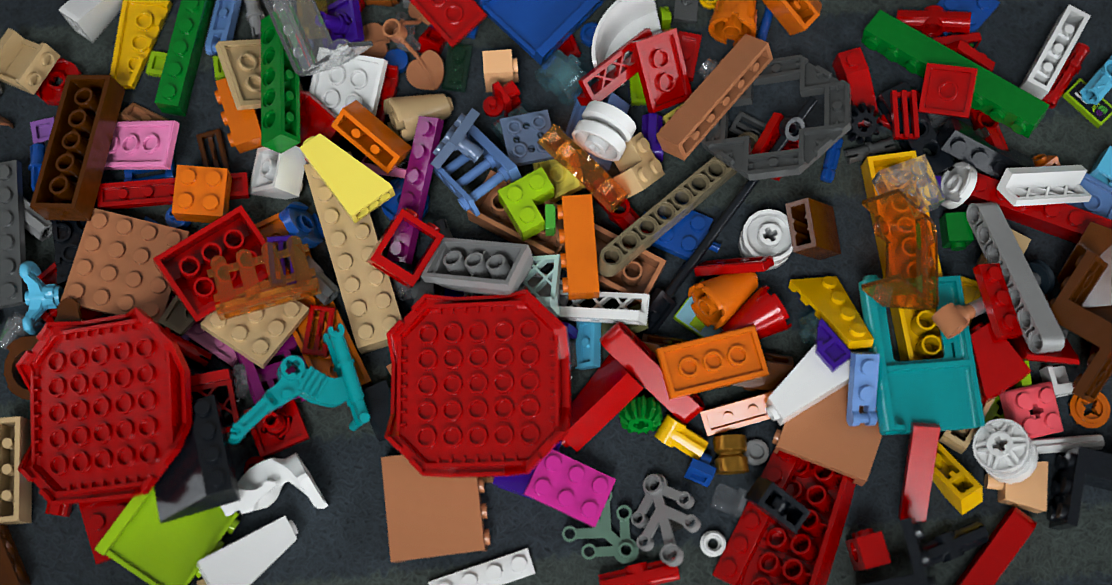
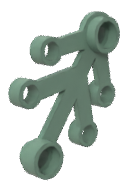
M611 491L596 527L576 529L573 526H567L562 531V537L566 542H573L576 539L605 538L612 546L595 547L593 544H586L581 550L582 557L586 560H592L595 557L614 556L618 562L629 564L637 558L639 553L636 542L630 538L629 519L632 511L627 505H621L616 510V517L620 520L619 538L611 530ZM626 509L629 513L628 517H620L619 510ZM566 530H573L575 533L574 538H566ZM622 546L630 547L631 552L629 555L621 553ZM591 547L594 550V555L587 557L584 554L585 548Z

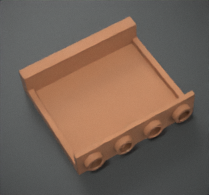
M848 383L784 423L782 430L776 429L772 444L776 445L773 453L777 454L779 450L853 478L852 483L863 486L870 474L882 435H880L878 420L875 426H866L864 423H860L859 426H849L847 424ZM859 406V413H863L864 406Z
M403 455L381 457L390 559L392 563L487 551V545H491L489 529H485L484 519L488 518L487 504L482 503L481 493H485L483 477H424Z

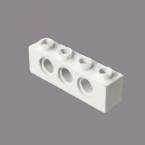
M1070 4L1057 19L1020 86L1022 90L1040 100L1047 95L1091 15Z

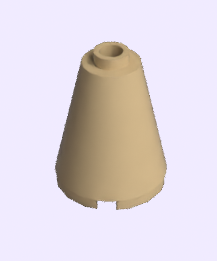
M440 93L391 97L384 100L383 108L384 114H389L390 122H387L388 127L408 143L414 139L419 116L445 120L451 116L453 103L450 97Z

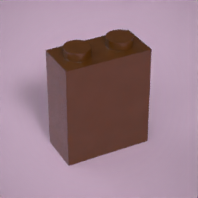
M804 198L785 204L794 253L817 260L841 254L832 206L811 198Z

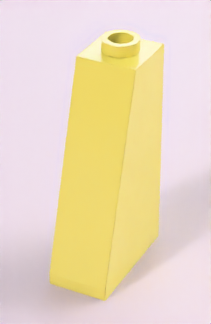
M319 133L317 136L307 138L303 145L299 147L306 160L354 223H357L395 196L394 189L389 182Z

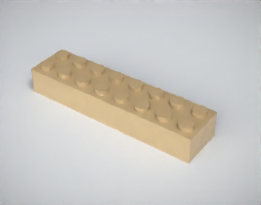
M306 164L304 169L357 349L361 354L387 347L386 333L399 320L402 321L403 317L391 278L366 262L379 241L372 215L369 213L357 223H354L312 166Z

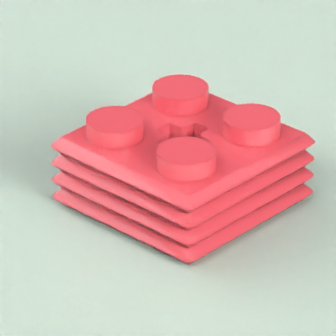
M1052 382L1010 389L999 395L1005 419L1013 420L1021 425L1030 439L1063 431Z

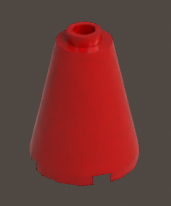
M763 285L734 313L724 326L720 327V333L755 325L758 338L762 339L790 329L792 323H786V320L790 317L775 293L770 295L766 291L770 287Z

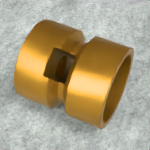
M731 434L713 437L714 451L719 454L714 460L715 468H717L715 473L717 475L749 472L748 457L743 455L747 448L746 435Z

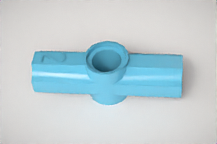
M1112 55L1093 74L1089 82L1080 91L1081 99L1087 104L1097 105L1112 88Z

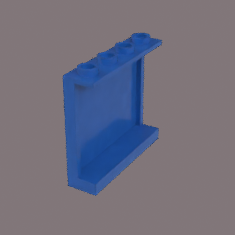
M479 0V6L498 27L535 61L542 65L605 0Z

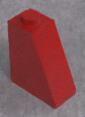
M990 322L986 325L980 323L970 330L983 405L1026 378L1031 372L1030 368L1007 339L995 340Z

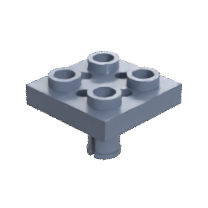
M471 108L467 115L461 113L432 152L436 155L430 163L432 166L439 170L451 153L456 150L473 161V163L478 160L484 150L468 140L466 133L480 113Z
M548 109L500 119L507 157L517 167L558 159Z

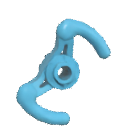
M24 261L19 267V274L28 287V291L25 292V303L29 306V309L22 319V325L26 333L35 336L39 334L44 324L37 322L34 325V323L47 309H57L64 289L62 286H57V284H45L37 277L41 274L38 265L33 261Z

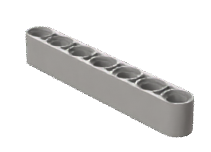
M996 202L971 203L966 211L968 223L988 264L1000 263L1023 337L1029 349L1036 354L1062 350L1065 344L1063 332L1000 206Z

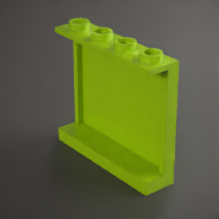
M153 487L147 495L131 499L94 550L102 555H107L149 585H189L195 576L199 579L202 576L196 565L197 562L223 547L225 543L221 541L227 532L230 534L234 532L241 522L237 519L240 514L235 512L231 516H226L220 506L161 524Z

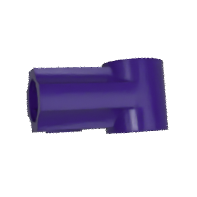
M648 113L642 115L641 133L648 140L656 159L662 163L664 151H662L656 134L663 126V116L657 113Z

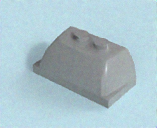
M444 237L426 265L421 277L424 282L435 283L450 290L476 294L510 295L513 292H517L530 272L533 264L532 252L528 244Z

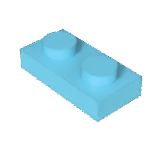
M576 321L578 334L576 339L575 369L599 368L601 363V323Z

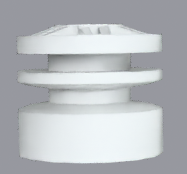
M1002 418L990 420L985 423V426L980 427L974 435L972 448L975 458L986 472L998 482L1007 484L1022 482L1030 477L1036 469L1039 458L1037 447L1022 426L1013 420ZM1002 444H1005V445H1004V448H1005L1004 451H1000V450H1001V447H1000V446H1001Z

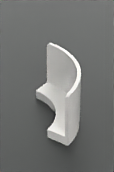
M616 0L600 19L593 36L591 55L594 68L645 28H650L652 34L661 32L655 0ZM629 51L624 54V60L628 57ZM612 64L609 65L607 68V73L610 72L616 66Z

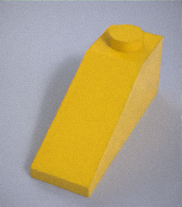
M938 442L932 481L943 496L963 516L983 502L982 485Z

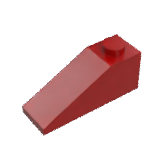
M861 47L838 53L832 66L838 80H844L850 84L851 105L853 104L858 107L859 103L863 102L866 103V106L873 105L875 107L874 112H879L869 67ZM864 120L858 122V127L864 124Z

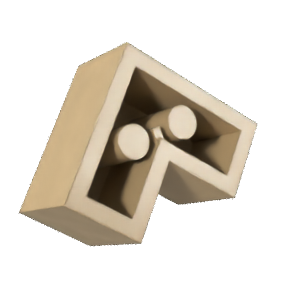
M641 132L634 135L629 142H625L626 149L619 161H614L620 173L609 181L621 202L643 191L665 175L660 161L656 159L648 140L644 138Z

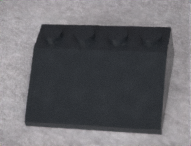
M215 395L192 401V426L185 442L174 460L154 485L161 524L241 500L230 445L227 442L228 435L223 411Z

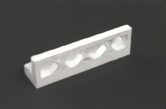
M1082 165L1006 168L996 188L1013 206L1089 202L1092 197L1080 185L1087 172V169Z
M559 290L558 305L560 304V297L568 296V292L563 293V290ZM599 292V298L603 299L600 301L597 298L593 299L596 302L593 308L581 307L580 304L585 299L572 300L573 303L569 307L560 306V316L557 317L560 321L612 324L620 321L629 325L647 326L650 295ZM610 299H616L620 304L616 309H605L603 305ZM634 300H642L641 311L629 310L627 306Z

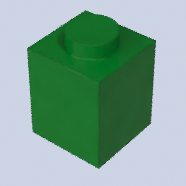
M966 212L945 213L939 219L943 248H951L952 251L964 250L974 240L973 231L968 223Z

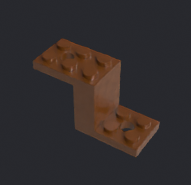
M1087 250L1085 255L1079 256L1074 266L1076 269L1071 277L1068 276L1064 279L1060 287L1062 291L1056 299L1053 298L1050 301L1049 306L1060 326L1100 348L1098 352H1093L1087 361L1088 368L1084 374H1079L1072 385L1074 389L1071 392L1093 404L1112 375V323L1081 307L1108 266L1097 254Z

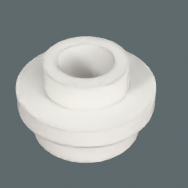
M711 530L702 535L700 548L705 555L717 557L724 552L726 540L720 532ZM710 539H715L717 541V547L715 549H712L708 546V541Z

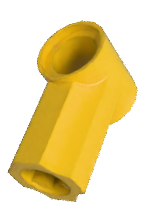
M667 414L654 436L667 446L676 447L691 458L698 460L704 453L709 441L686 428V424H683L676 417Z

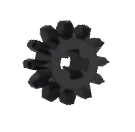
M860 102L858 107L853 104L851 105L852 129L845 134L848 135V141L853 142L856 140L857 144H863L864 139L867 142H872L871 134L880 135L876 127H880L883 124L876 120L881 114L874 112L875 107L873 105L866 106V103ZM864 120V124L858 127V122Z

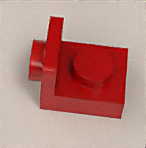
M387 64L379 99L381 102L396 96L399 84L397 66Z

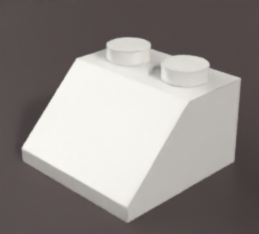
M294 146L281 154L266 147L257 148L249 185V194L285 200L299 197L303 189L304 165L308 164L300 148Z

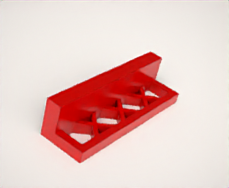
M650 28L642 30L578 80L583 90V93L577 97L581 106H587L591 101H602L638 72L631 42L653 35ZM627 51L632 52V54L624 60V54ZM612 64L616 66L610 72L607 73V68L609 65ZM593 78L599 79V80H598L596 83H594L591 87L589 86L588 82H589L591 79H593Z

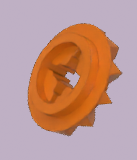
M1101 392L1096 397L1091 409L1094 414L1089 413L1087 415H1083L1086 409L1083 404L1088 405L1090 402L1075 394L1072 395L1071 401L1068 404L1070 406L1069 415L1074 418L1076 424L1085 427V429L1101 427L1108 421L1111 408L1108 399Z

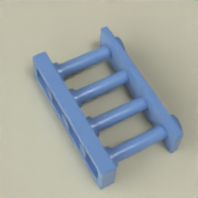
M473 124L466 133V138L484 150L482 153L484 160L456 181L450 175L470 160L463 154L445 167H440L439 170L434 167L433 172L459 198L457 200L466 212L470 210L477 217L480 215L475 204L478 199L502 181L507 182L509 180L513 183L522 178L517 166ZM490 167L492 169L494 167L497 168L498 173L470 194H467L463 187Z

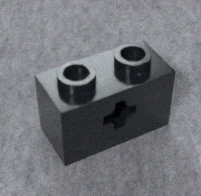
M760 476L744 497L779 525L794 533H797L811 512L775 483Z

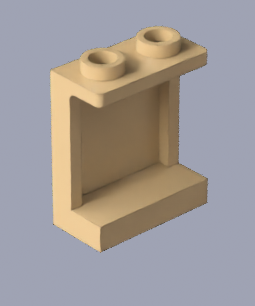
M8 28L0 39V81L34 95L60 58V55L48 44L41 42L39 45L24 39L15 30Z

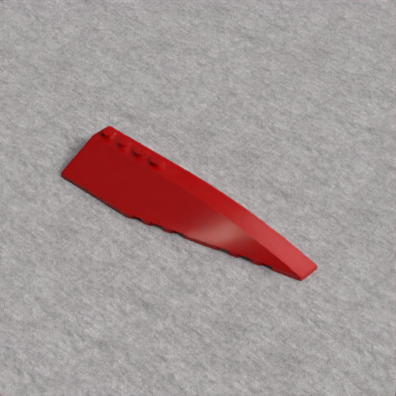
M800 459L785 492L811 512L797 533L782 527L771 519L766 529L770 531L767 536L763 535L761 539L767 540L771 547L758 545L739 585H827L856 484L852 483L853 478ZM777 532L783 533L784 539L773 537L772 535ZM788 534H793L795 536L791 540ZM771 541H773V542H778V543H781V544H779V545H773V544L771 543ZM800 546L807 548L806 550L799 552ZM759 550L769 551L761 556L758 555ZM772 552L797 556L803 561L810 563H801L797 559L783 560Z

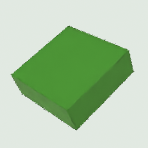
M545 204L546 236H554L556 234L554 204Z

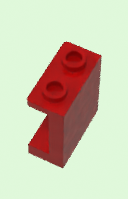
M300 90L301 143L296 146L301 147L307 138L317 136L319 133L338 145L343 136L331 127L337 116L309 91Z

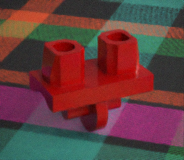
M513 80L503 86L497 81L492 84L493 96L487 97L483 102L484 113L490 117H497L504 110V117L513 116L512 109L521 104V100L518 97L520 90Z

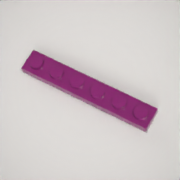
M419 116L398 206V210H406V208L413 210L419 215L418 219L421 221L434 168L430 163L436 156L432 152L440 142L444 120L440 118ZM402 220L391 237L387 259L393 262L412 265L419 230Z

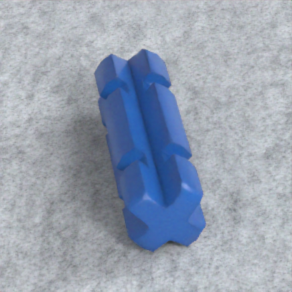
M842 138L826 152L820 180L823 182L832 183L834 180L843 144Z

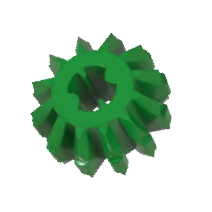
M635 396L619 412L622 428L627 429L628 433L637 432L638 435L640 433L648 434L649 431H657V427L661 425L662 421L660 402L654 401V397Z

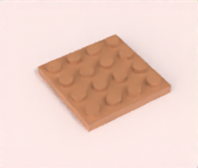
M94 208L91 221L86 222L60 301L65 298L77 300L81 308L112 316L126 314L135 307L141 308L161 326L158 321L169 306L173 291L154 265L153 258L191 235L190 232Z

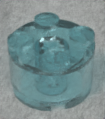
M557 49L536 71L535 78L547 93L553 92L559 96L556 99L565 106H570L583 92L578 80L585 76L587 72L579 67L581 62L572 54L566 56Z

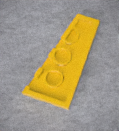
M123 0L110 75L124 89L136 88L151 50H153L173 5L170 0Z
M837 276L790 280L788 288L792 292H798L801 295L800 300L806 306L810 305L815 310V316L819 320L823 319L827 322L833 332L849 349L872 347L874 338Z

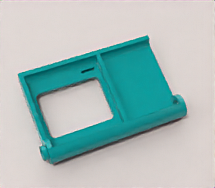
M877 275L863 277V281L858 283L863 320L874 338L873 345L868 348V352L880 354L876 399L880 435L910 434L912 422L939 424L941 427L940 431L974 429L985 426L969 325L951 339H947L940 330L943 358L898 362L894 360L884 296L887 294L930 291L934 294L936 311L949 303L964 306L965 301L960 275L884 281L878 278Z

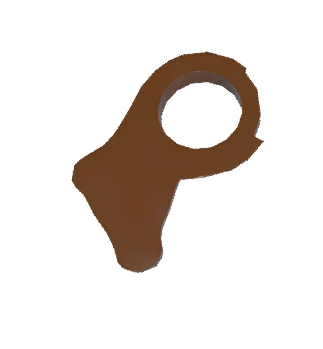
M71 298L63 299L58 304L57 316L54 322L85 321L82 317L80 303ZM36 336L20 337L6 347L9 350L4 363V376L8 384L7 387L13 394L26 400H30V392L20 378L19 371L15 365L26 350L30 351L38 342Z

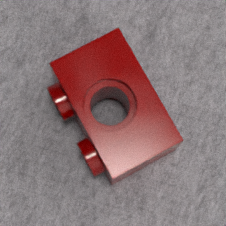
M872 528L851 534L852 539L845 541L854 572L891 563L882 531L874 533Z

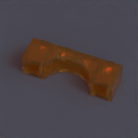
M555 123L537 142L555 160L570 171L610 212H614L630 195L624 187Z

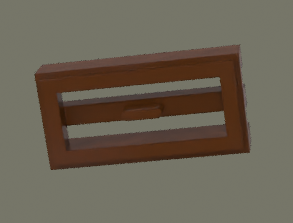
M220 128L197 134L196 137L203 166L210 167L203 140L207 138L214 167L220 168L213 136H216L223 166L228 168L231 173Z

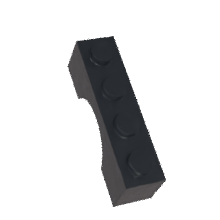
M952 116L937 134L941 150L971 164L998 180H1001L1006 168L1036 167L1032 158L1015 149L1003 151L994 147L981 138L971 126Z

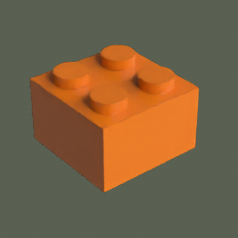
M177 165L171 212L177 221L212 223L227 214L232 176L228 168Z

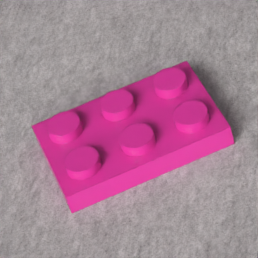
M552 449L535 467L523 495L594 528L597 525L616 479Z

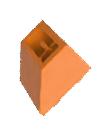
M762 0L790 36L805 31L820 16L822 8L819 0Z

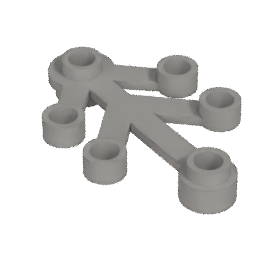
M650 474L643 481L645 496L637 511L631 516V523L637 528L646 527L643 533L638 536L636 545L644 552L650 551L654 547L653 536L660 525L664 546L660 551V558L668 566L676 567L682 563L684 553L676 545L670 519L682 524L691 533L697 532L700 529L701 522L692 514L686 515L666 506L664 496L677 501L678 505L683 509L693 507L695 500L690 493L686 491L680 492L669 487L667 479L661 474ZM688 497V501L683 504V500ZM654 502L656 509L649 520L646 514ZM642 516L641 522L637 523L638 518ZM695 520L694 525L689 527V523ZM648 539V543L643 546V542ZM677 553L676 557L671 560L673 554Z

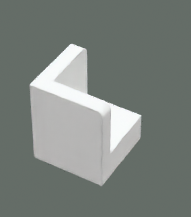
M1051 365L1039 370L1042 383L1052 382L1056 398L1073 394L1071 393L1074 389L1072 387L1073 382H1069L1065 366L1053 367Z

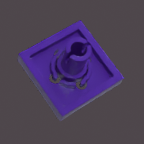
M338 0L318 11L315 17V24L321 29L323 48L344 51L365 40L359 0Z

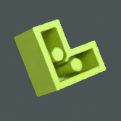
M540 167L498 190V199L523 241L545 230V220L537 206L554 198V186L543 168Z

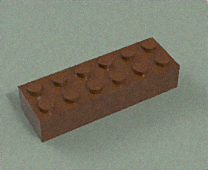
M67 75L30 204V208L46 220L91 221L125 89L112 75Z

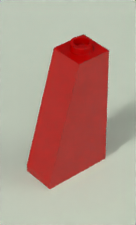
M611 354L571 403L569 431L561 440V444L566 448L571 446L578 452L644 389L640 382Z

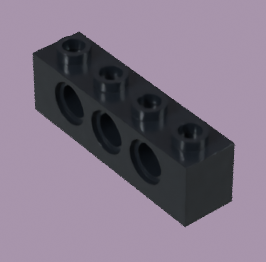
M906 81L881 93L876 99L882 115H885L891 126V131L890 92L892 90H897V92H901V90H907V92L914 90L912 87H909ZM897 98L900 134H903L902 112L900 111V107H902L901 98ZM907 98L908 111H909V115H908V116H909V130H910V134H912V129H911V115H910V101H909V98ZM918 112L920 137L918 139L897 141L903 152L916 150L921 178L924 183L932 175L939 176L945 173L954 163L952 155L940 149L937 139L939 132L929 122V115ZM924 148L932 152V157L924 153Z

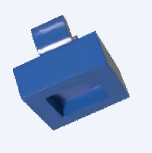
M703 453L699 460L692 458L684 477L708 487L717 469L710 465L713 456Z

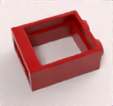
M406 208V210L400 209L397 211L366 262L409 289L414 287L444 235L439 233V227L430 222H427V224L418 219L419 215L416 212ZM402 220L433 239L412 274L381 255Z

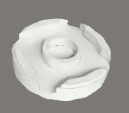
M964 161L954 164L953 167L955 168L951 171L947 170L941 177V200L938 204L945 208H957L969 198L975 188L977 170L974 166Z

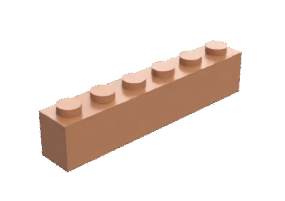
M745 34L734 45L731 51L719 62L700 86L691 93L684 104L676 110L668 122L660 128L656 137L662 151L685 161L773 60L768 42Z

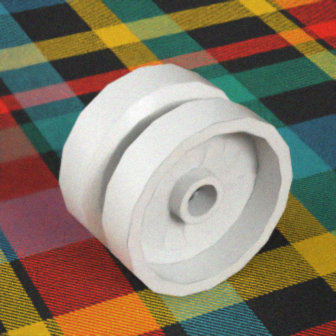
M591 101L582 114L583 120L578 121L571 134L573 140L585 151L598 158L608 161H619L626 149L625 142L630 141L636 130L635 122L625 112L613 105L601 101Z
M772 209L760 210L751 215L739 236L738 247L740 255L743 258L773 256L774 265L768 270L776 269L784 264L793 251L787 215Z

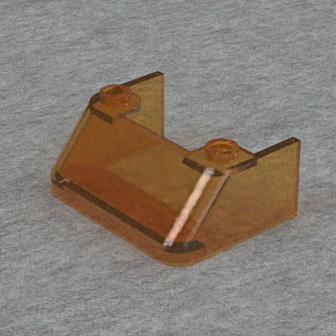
M899 188L862 200V205L875 216L873 228L876 236L886 243V278L862 284L861 289L883 307L915 310L937 308L939 304L937 229L933 220Z

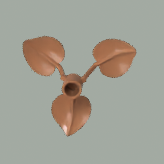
M411 2L409 3L408 14L417 20L405 21L400 19L398 21L391 18L386 20L383 26L378 23H370L363 26L365 40L349 48L353 54L383 59L388 53L386 44L390 43V40L395 43H402L416 58V60L409 63L406 70L409 83L421 90L435 91L439 88L445 72L442 58L432 50H427L419 56L405 40L408 35L405 25H419L422 21L426 25H431Z

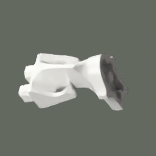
M294 453L285 459L270 458L251 467L237 483L241 500L223 505L221 508L226 516H231L238 511L244 514L267 508L276 501L286 482H290L306 494L314 507L324 509L329 505L299 455Z

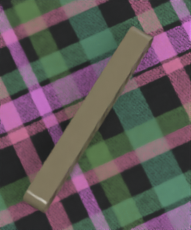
M744 132L738 137L750 136L752 151L759 138L752 132ZM714 156L601 250L597 263L599 273L606 277H613L737 172ZM659 215L665 216L667 219H662ZM641 230H647L649 234H646ZM623 244H628L632 248H626ZM605 259H611L615 263H608Z

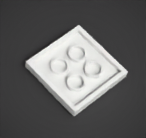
M319 47L309 92L336 116H338L342 108L355 100L376 116L388 61L381 58Z

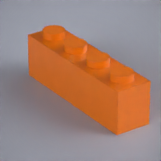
M592 194L562 196V203L557 205L558 220L563 219V228L559 229V244H564L565 253H560L561 268H566L567 277H562L563 293L568 292V300L599 298Z

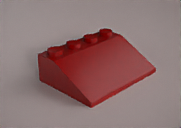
M242 205L153 258L154 265L196 323L270 277L267 242ZM274 253L275 273L280 271V263Z

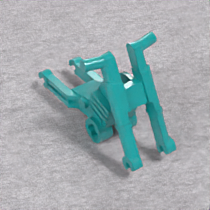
M341 323L337 326V330L334 331L333 327L330 326L327 329V333H324L322 336L323 342L328 347L334 365L333 371L336 372L337 378H330L312 366L309 369L306 368L304 361L298 356H287L277 369L278 383L269 389L261 400L240 420L232 425L230 429L231 435L227 440L229 444H238L244 435L266 415L298 396L311 404L330 408L338 407L346 401L353 420L349 423V429L352 431H356L370 420V415L364 401V393L353 364L355 360L351 358L344 337L345 329ZM293 366L296 369L294 373L289 375L285 372L287 368Z

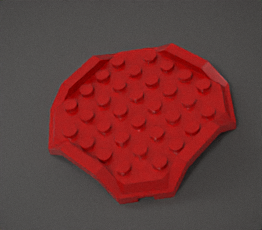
M527 289L513 292L510 295L450 297L424 294L411 307L412 310L402 321L399 320L386 333L392 364L391 414L384 437L424 477L474 478L530 474L569 431L571 415V356L567 327Z
M136 307L122 315L86 321L47 322L36 336L38 339L36 345L31 351L26 350L15 365L30 392L31 445L17 470L29 482H34L40 488L39 493L50 505L93 503L147 495L181 450L192 426L191 374L178 343L145 311Z

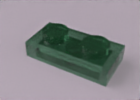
M448 44L442 90L466 93L473 50L471 45L457 44L452 48Z

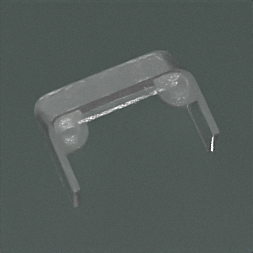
M263 0L293 70L299 76H311L347 63L373 46L372 41L349 42L346 39L332 41L315 0Z

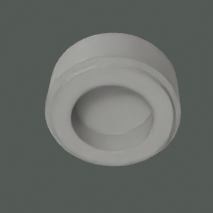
M754 439L747 443V448L743 455L748 457V464L758 466L768 459L769 449L763 441Z

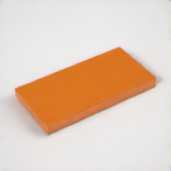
M755 325L656 349L670 400L769 375Z

